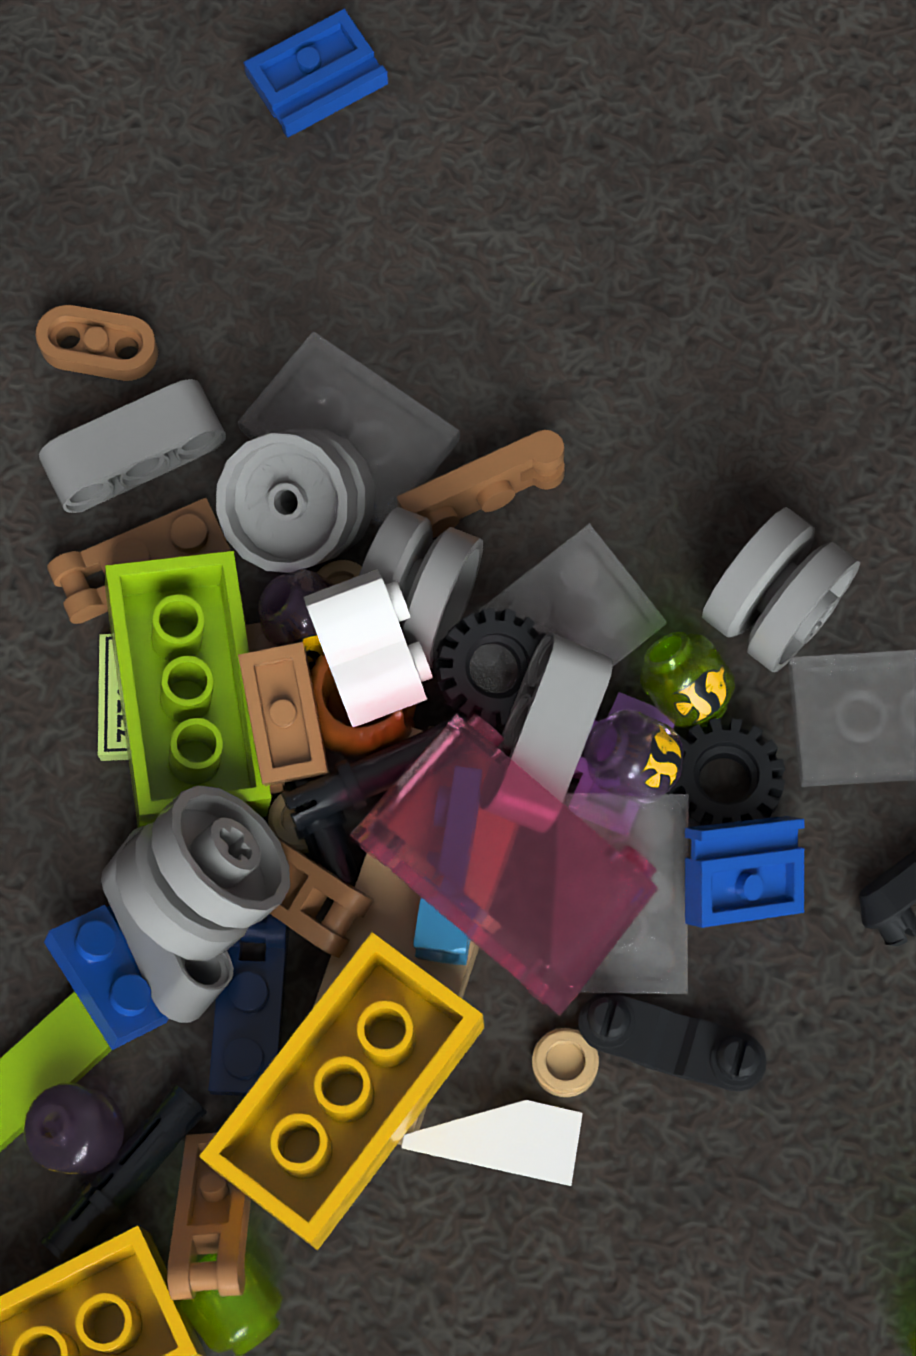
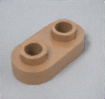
M61 305L46 312L39 320L36 328V340L44 359L53 367L61 370L121 381H132L148 374L155 366L158 358V346L151 327L145 321L135 316L74 305ZM68 336L80 338L78 344L73 348L66 349L60 347L62 340ZM132 346L138 349L137 354L130 359L118 357L119 352L125 347Z

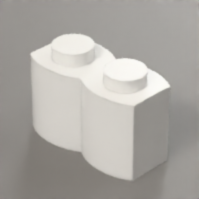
M378 569L303 597L352 727L427 700L421 682L432 679V673L420 642L407 645L399 622L411 617L397 581L385 585Z

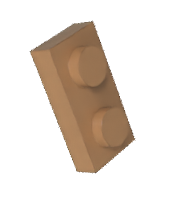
M299 642L239 654L238 658L262 784L269 786L329 774L305 644Z

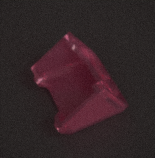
M473 714L466 722L459 716L454 715L350 833L349 837L374 860H378L382 865L392 870L391 873L404 882L498 963L511 977L522 982L521 984L527 989L526 991L548 1010L561 1016L658 892V887L650 880L657 872V869L629 845H626L621 852H618L497 747L503 742L504 738L481 717Z

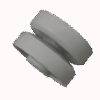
M299 427L287 431L269 433L247 441L227 460L217 483L216 514L226 540L243 559L266 571L294 573L345 555L364 537L374 514L375 485L366 460L348 440L327 429Z
M396 507L389 513L378 530L359 576L378 569L385 585L394 581L398 582L411 617L399 622L407 645L419 641L429 668L433 669V662L437 659L438 655L436 649L440 641L462 619L469 602L481 563L483 540L449 527L433 542L432 525L428 518Z
M787 507L773 515L745 545L712 591L702 613V618L726 637L731 638L744 633L755 623L749 635L747 653L771 672H778L824 625L854 579L861 563L834 542L821 545L806 558L814 541L815 527Z
M198 785L182 791L160 812L155 822L145 825L125 844L116 859L115 881L123 904L134 921L145 934L163 949L188 960L209 961L225 953L245 935L250 926L262 921L283 902L290 888L289 864L276 835L266 821L248 804L220 788Z

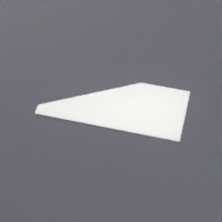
M524 1100L405 1134L401 1148L571 1186L583 1113Z

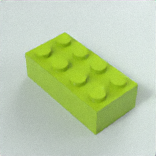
M234 551L105 565V593L138 828L155 822L160 812L182 791L198 785L220 788L242 799L261 817H266L271 802L270 785L264 786L261 781L238 658L239 654L249 653Z

